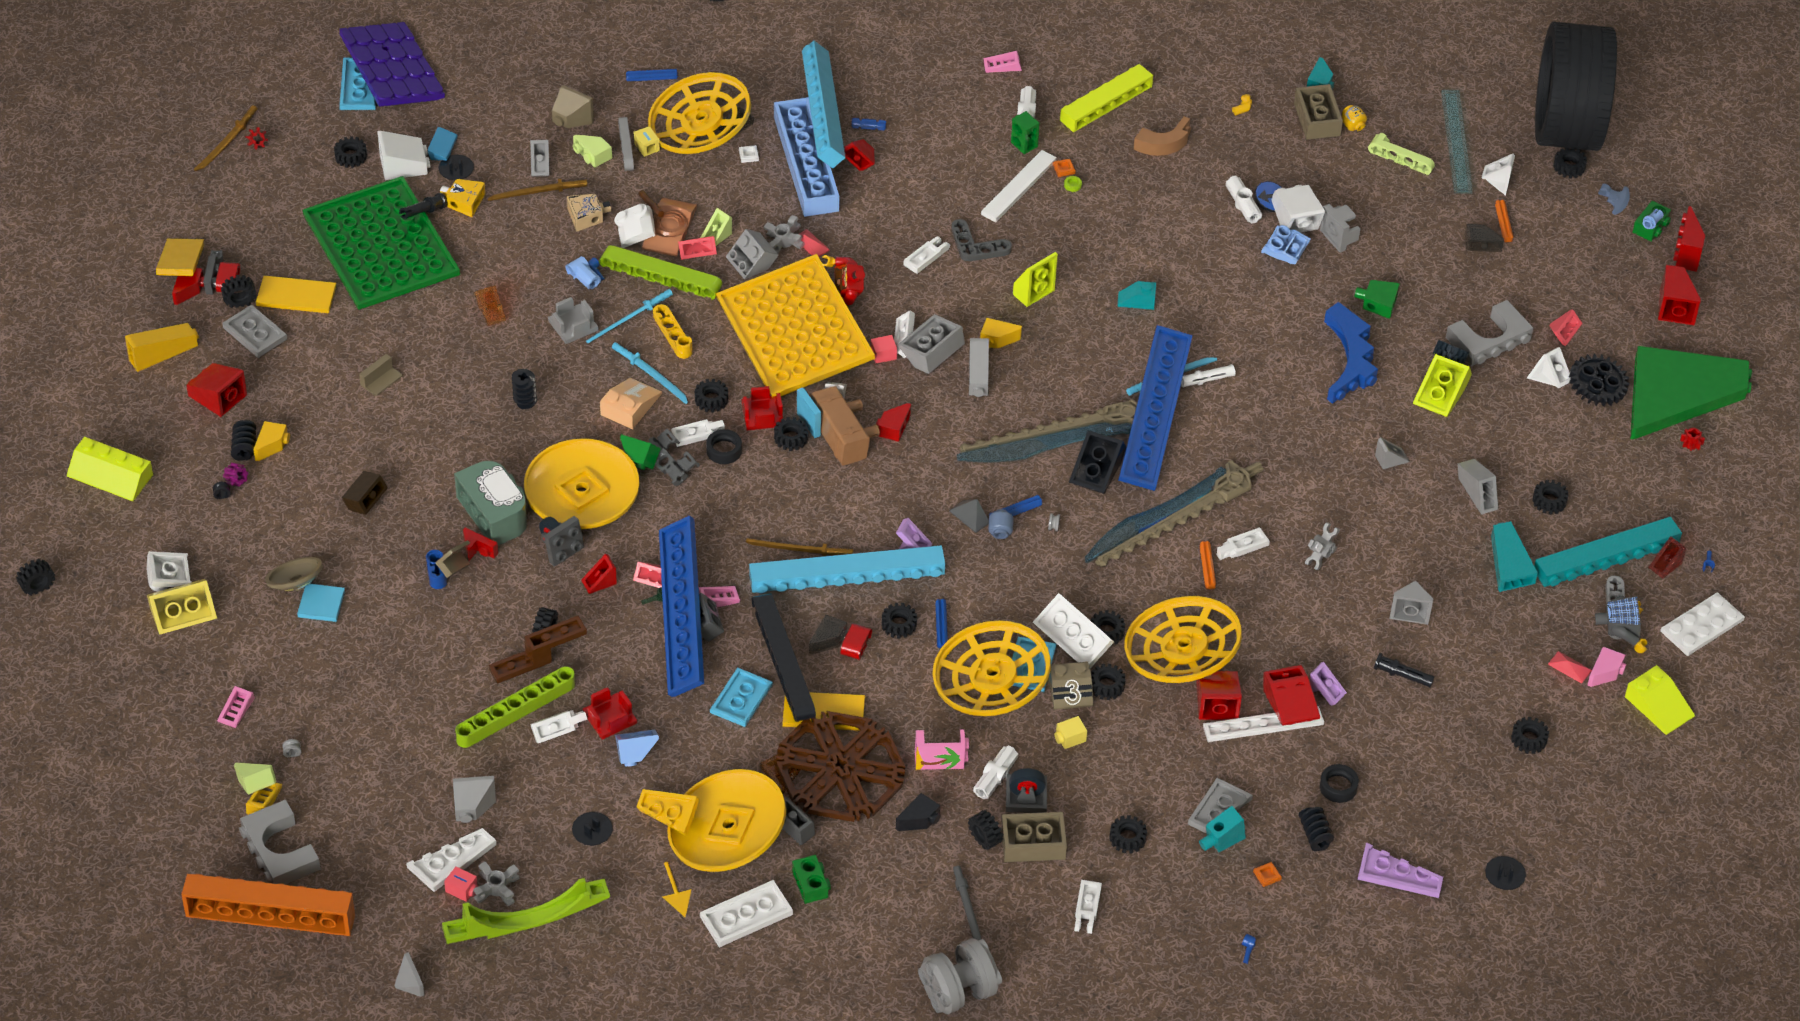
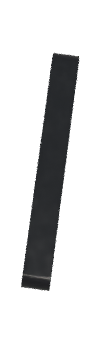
M772 594L752 597V607H755L757 622L795 722L816 718L812 698Z

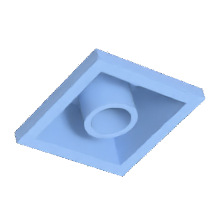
M656 730L616 734L620 763L625 764V766H635L637 762L642 761L659 739Z

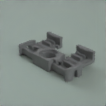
M668 429L661 433L657 439L651 437L648 440L649 443L661 448L655 465L664 474L667 473L673 481L671 483L673 485L679 486L688 477L686 472L695 465L697 467L700 466L687 451L683 454L684 457L681 460L678 459L677 462L666 450L669 449V445L671 443L679 444L680 442ZM668 457V463L661 466L662 459Z

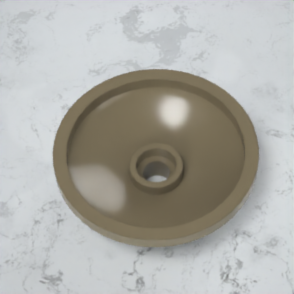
M316 557L294 559L270 571L265 581L268 587L275 590L299 591L304 589L305 586L310 584L320 574L323 564Z

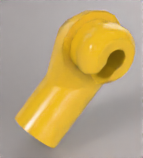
M1249 94L1242 95L1241 104L1232 108L1235 116L1250 110L1252 100Z

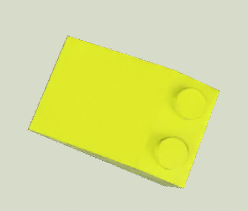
M1056 252L1027 268L1014 282L1013 295L1026 307L1055 291L1058 256Z
M1435 354L1413 404L1448 417L1472 375L1470 367Z
M1656 665L1628 683L1625 698L1665 735L1695 717V714L1671 677L1659 666Z

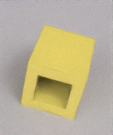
M650 126L634 132V144L644 157L660 151L659 138Z
M1079 716L1057 723L1054 735L1057 743L1062 744L1064 749L1086 742L1087 729Z

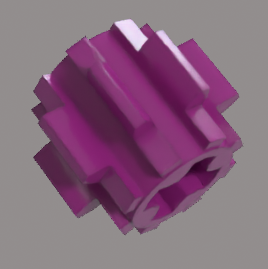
M231 463L227 468L225 467L223 478H226L225 481L229 485L240 487L243 482L247 481L248 472L244 468L245 465Z

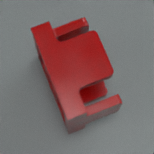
M769 386L751 388V397L747 398V396H744L741 399L747 431L774 428L776 423L783 419L781 395L776 393V396H770Z
M608 687L592 694L591 705L583 708L588 721L602 740L637 724V719L632 713V703L623 690L610 695V689Z

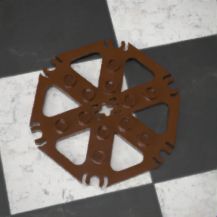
M831 711L821 712V719L813 718L802 721L779 744L777 754H782L783 756H776L775 766L791 801L793 802L795 799L796 806L801 802L805 803L803 811H808L807 814L854 822L856 819L860 821L861 813L865 814L867 819L870 818V813L874 816L902 788L904 778H899L898 776L905 775L906 767L889 731L885 733V727L881 730H876L878 722H872L873 719ZM840 724L860 729V732L843 747L834 726ZM810 732L815 735L822 752L793 747V745L805 733ZM877 745H882L885 747L892 764L864 760L863 758ZM837 763H840L841 766H844L843 770L840 768V766H837ZM794 768L816 772L817 774L802 789L798 790L794 787L788 771ZM859 780L883 784L887 787V791L876 802L870 803ZM837 785L847 809L845 811L822 808L819 802Z

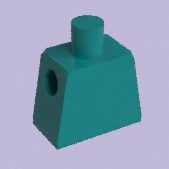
M1230 806L1206 825L1207 836L1199 840L1200 846L1204 851L1214 846L1218 852H1221L1246 839L1244 819L1233 806Z

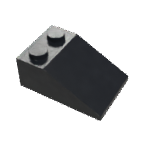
M1088 430L1069 483L1105 494L1123 459L1126 450L1125 443L1122 440Z

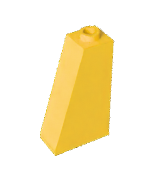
M188 323L125 336L129 361L137 372L197 347V339H199L196 329H192Z

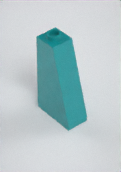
M1512 522L1493 525L1491 541L1499 592L1535 584L1538 572Z

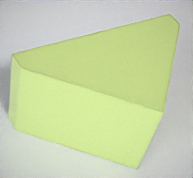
M717 208L700 238L714 236L715 246H717L732 234V217Z
M234 764L238 781L247 794L276 783L272 765Z

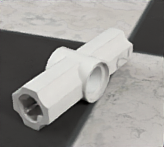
M1031 86L1021 89L1017 115L1027 111L1035 118L1036 90Z
M1237 176L1230 177L1226 181V187L1235 200L1236 208L1241 210L1247 222L1251 224L1256 223L1262 218V213L1252 198V191L1245 187L1241 178Z
M1009 745L1003 746L995 759L987 763L982 777L973 789V792L978 797L989 799L997 786L1003 784L1001 783L1002 780L1009 774L1010 768L1018 758V753L1013 747Z

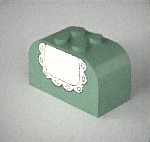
M482 461L454 473L456 497L485 537L501 545L520 536L527 527L525 493L521 486H517L513 475L508 474L501 464L494 461Z

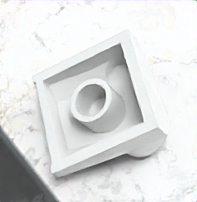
M638 204L623 210L614 219L618 226L622 248L655 236L653 210L648 205Z
M149 551L147 556V575L150 588L159 592L166 590L168 587H177L191 583L187 560L188 554Z

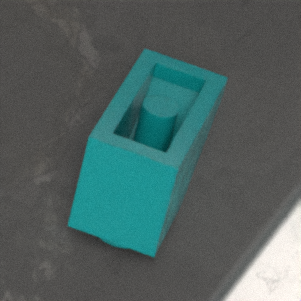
M1319 57L1308 78L1307 87L1330 84L1333 90L1335 84L1332 81L1333 73L1324 59Z
M1137 281L1119 291L1117 307L1154 310L1156 283Z

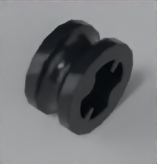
M217 482L212 487L215 499L229 498L231 495L230 485L227 482Z

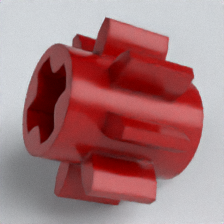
M256 127V131L249 129V136H245V138L249 139L247 145L254 144V149L256 150L258 145L264 148V141H268L264 136L266 131L260 132L259 127ZM253 136H259L260 140H253Z
M1696 428L1685 429L1684 434H1681L1680 441L1683 442L1682 447H1686L1690 451L1694 449L1700 450L1705 440L1704 437H1701L1702 431L1700 432Z

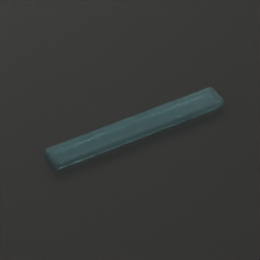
M1442 90L1441 97L1454 193L1472 194L1459 90Z

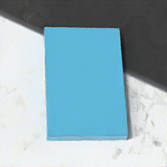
M1019 636L1017 638L1016 645L1021 646L1027 652L1037 646L1029 638ZM1045 642L1052 665L1056 643ZM1014 651L1012 660L1015 661L1022 656ZM1040 652L1032 658L1034 676L1045 674V659L1043 653ZM1027 663L1017 668V676H1028ZM1014 683L1012 686L1022 687L1024 683ZM1031 683L1027 689L1034 690L1039 683ZM1046 684L1041 692H1045Z
M737 667L711 707L710 713L746 727L772 687L773 682Z

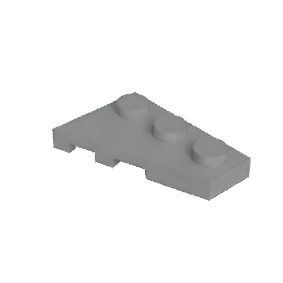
M1216 778L1189 818L1188 825L1206 833V825L1230 806H1233L1236 811L1252 800L1253 795Z

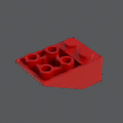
M1689 206L1687 213H1683L1681 223L1684 225H1680L1678 236H1681V238L1678 237L1676 248L1679 251L1675 250L1673 261H1676V266L1684 267L1686 270L1697 272L1705 234L1692 207Z
M1302 665L1264 672L1263 691L1282 726L1320 719L1309 678Z

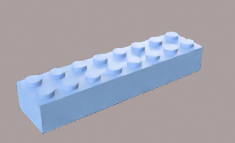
M809 97L774 102L775 123L804 217L839 212L840 196L831 168L817 156Z

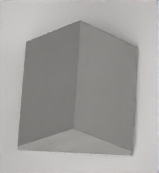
M1414 581L1394 592L1389 619L1428 625L1433 598L1417 581Z

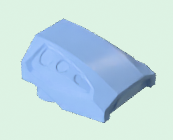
M1277 225L1261 253H1266L1290 264H1296L1311 238L1296 230H1291L1287 226Z

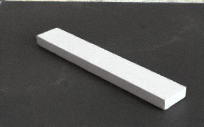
M1041 150L981 211V215L997 222L1053 165L1057 157Z
M1317 706L1320 719L1282 726L1276 713L1203 723V728L1207 741L1213 742L1324 725V720L1320 708Z

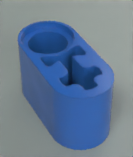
M431 550L426 554L429 583L434 589H442L447 585V577L436 565V562L444 556L440 550Z

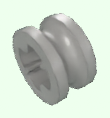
M1050 513L1048 530L1055 529V531H1058L1060 514L1054 516L1053 513Z
M289 739L283 742V755L285 757H296L301 754V744L298 740Z

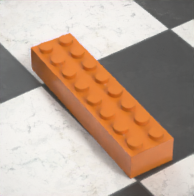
M187 874L181 894L185 915L191 918L350 936L355 919L353 895L346 891H331L324 888L314 889L304 886H289L282 883L272 884L263 881L229 879L221 876L212 877L202 874Z

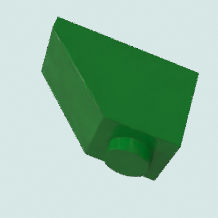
M621 434L620 439L625 453L635 463L636 468L644 471L645 468L653 470L661 448Z

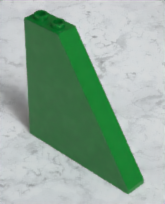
M1638 346L1635 356L1630 439L1640 438L1744 400L1746 394L1750 393L1752 385L1751 382H1748L1752 375L1749 361Z

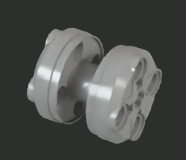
M970 938L957 945L955 949L957 964L955 965L941 952L923 959L921 968L918 969V974L936 1013L951 1014L964 1007L965 995L963 988L968 986L973 991L972 995L978 1000L989 998L997 993L999 985L1002 984V977L985 940Z

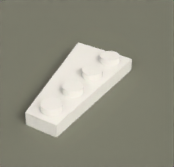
M481 828L460 838L459 842L452 845L447 844L433 854L429 852L423 855L420 860L415 862L412 860L406 863L407 868L435 892L445 884L444 881L455 866L464 870L496 846V840Z

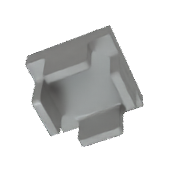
M1330 204L1323 206L1325 214L1321 221L1320 231L1341 253L1346 250L1347 245L1359 240L1360 228L1356 226L1349 229L1350 226L1346 222L1355 219L1356 215L1347 205H1339L1333 208Z
M572 297L556 303V312L548 317L549 323L565 344L598 331V326L594 322L593 310L585 300L575 306Z

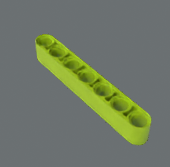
M612 245L606 248L599 260L602 267H610L611 270L623 271L635 277L640 276L648 281L660 282L662 285L673 286L685 292L690 291L698 296H707L712 300L715 299L716 293L719 292L723 284L721 279L714 275Z
M570 667L559 668L461 722L455 729L457 744L463 748L470 747L571 691L575 687L574 670Z

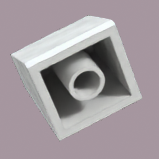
M377 131L380 159L385 180H392L401 176L406 178L428 174L427 168H430L429 157L425 158L428 155L427 147L422 144L421 138Z
M1296 185L1293 188L1277 189L1274 191L1271 199L1280 225L1287 226L1289 229L1300 233L1318 230L1325 210L1309 185Z

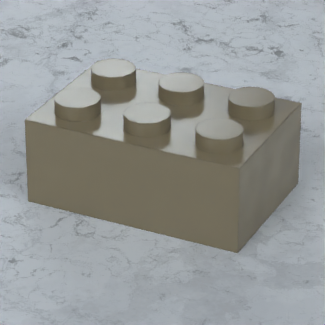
M1330 84L1296 88L1294 105L1306 140L1341 136L1343 120Z
M1063 812L1002 814L1001 833H1003L1004 862L1066 860L1067 842Z

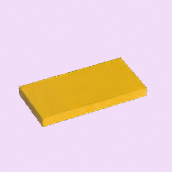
M167 239L156 267V275L193 276L204 247V239Z
M263 276L256 306L329 313L336 290V283Z
M809 692L817 719H821V712L823 711L825 713L831 711L859 717L864 716L865 695ZM785 696L783 727H797L802 721L795 722ZM837 724L834 726L835 729L860 731L859 728Z

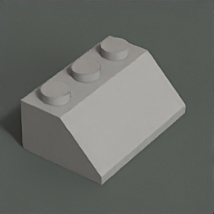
M934 314L901 341L898 347L915 368L929 374L965 344L963 328Z

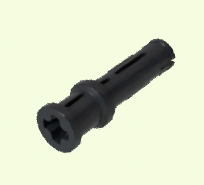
M437 193L434 197H426L422 202L401 208L399 214H406L400 217L407 219L423 212L432 213L438 208L443 209L447 206V199L442 193Z
M1379 653L1374 665L1375 670H1383L1388 672L1390 676H1395L1396 674L1429 688L1435 676L1401 664L1398 659L1387 658L1382 653Z

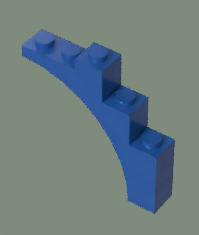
M1340 302L1326 310L1324 320L1340 338L1347 357V365L1343 374L1328 391L1327 400L1332 404L1337 400H1342L1346 393L1355 391L1358 386L1362 389H1365L1367 386H1373L1377 381L1378 369L1371 364L1374 347L1367 342L1370 337L1371 326Z

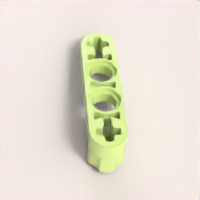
M1384 133L1376 134L1368 146L1370 153L1385 159L1394 160V162L1403 166L1407 165L1411 169L1429 175L1435 167L1432 159L1390 143V139ZM1390 151L1395 152L1397 156L1392 155ZM1406 157L1412 159L1413 162H1409Z

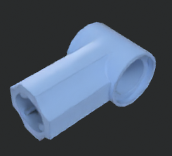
M582 256L565 266L567 273L571 274L574 277L573 279L577 278L588 289L597 287L601 282V278L590 268L589 263Z

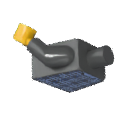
M1619 596L1606 603V613H1595V625L1607 624L1610 636L1626 640L1634 646L1637 653H1644L1647 650L1645 647L1647 640H1639L1641 634L1640 614L1643 609L1640 608L1641 602L1638 601L1637 596L1628 598Z

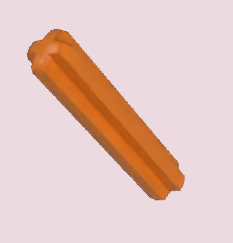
M1497 200L1495 207L1503 241L1512 242L1513 233L1506 203L1504 200Z
M1209 541L1200 542V553L1205 588L1209 590L1215 589L1216 580L1211 545Z

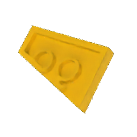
M643 789L637 809L687 836L700 800L697 796Z

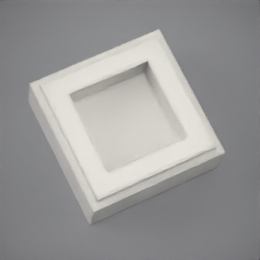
M756 145L739 147L741 163L759 161Z

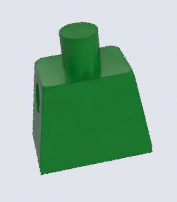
M1371 280L1367 289L1356 288L1354 298L1364 300L1363 309L1390 319L1398 296L1400 283Z

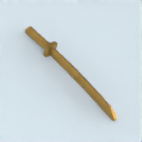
M252 105L240 121H235L236 126L194 168V171L203 169L210 164L241 130L246 129L249 119L257 111L256 106Z
M558 179V183L503 192L495 194L487 200L493 201L554 190L563 192V189L587 187V179L562 182L561 179Z
M746 539V543L754 546L822 554V557L827 555L854 554V549L827 548V544H823V547Z

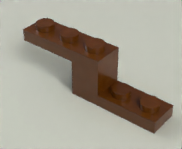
M578 615L524 636L525 651L490 664L489 670L498 684L552 663L551 648L586 635L587 629Z

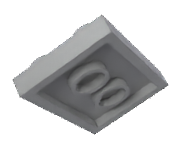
M253 305L248 306L222 323L223 328L257 358L287 340V334Z

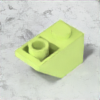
M573 136V149L577 154L580 153L587 164L597 167L612 159V147L602 137Z

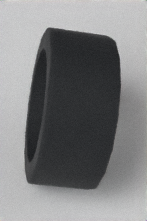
M728 429L714 431L706 440V453L709 459L715 463H734L742 454V440L736 432ZM728 441L733 443L735 448L729 452H719L713 448V445L717 442Z
M1334 764L1325 768L1322 772L1319 785L1320 791L1325 798L1332 802H1347L1357 794L1359 778L1357 773L1347 765ZM1341 776L1350 781L1351 787L1346 790H1336L1330 787L1327 781L1331 777Z

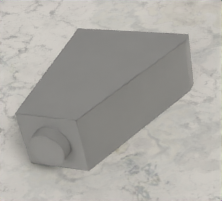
M970 338L969 395L976 397L988 396L989 339Z
M1476 459L1458 463L1459 480L1479 512L1485 514L1498 510L1496 476Z

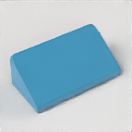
M438 127L427 150L430 160H447L458 135Z

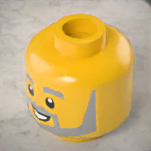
M1349 105L1342 111L1343 124L1349 131H1361L1366 126L1367 116L1359 106Z

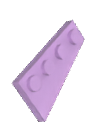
M1366 843L1358 880L1439 898L1443 881L1442 876L1420 866L1416 868L1410 865L1409 861L1402 858L1398 860L1390 856L1389 852L1384 850L1378 851L1372 848L1373 845Z

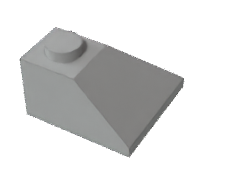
M494 776L453 779L456 821L468 823L472 820H477L496 803Z

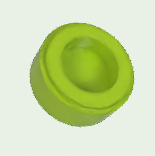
M1069 176L1064 181V187L1070 192L1079 191L1082 187V180L1076 176Z

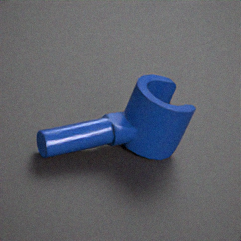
M593 257L588 261L589 266L602 281L605 278L598 269L600 263Z
M1707 551V559L1704 561L1702 570L1705 571V567L1710 566L1712 573L1715 563L1711 560V551Z
M1249 934L1245 935L1242 945L1247 947L1243 963L1247 964L1256 941L1255 937Z

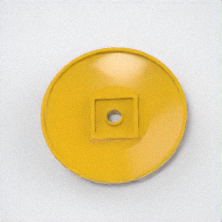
M594 439L566 440L546 448L532 460L524 477L525 496L528 504L536 514L543 519L553 517L561 523L575 516L579 519L581 529L597 528L617 520L631 508L639 491V475L631 458L618 447ZM586 488L585 491H578L577 489Z
M745 769L719 772L699 781L684 793V795L697 796L700 800L688 835L686 836L669 826L667 833L670 846L675 855L691 868L707 872L735 869L758 858L777 839L785 822V799L778 785L762 773ZM731 823H734V825L731 828H726V826H729Z

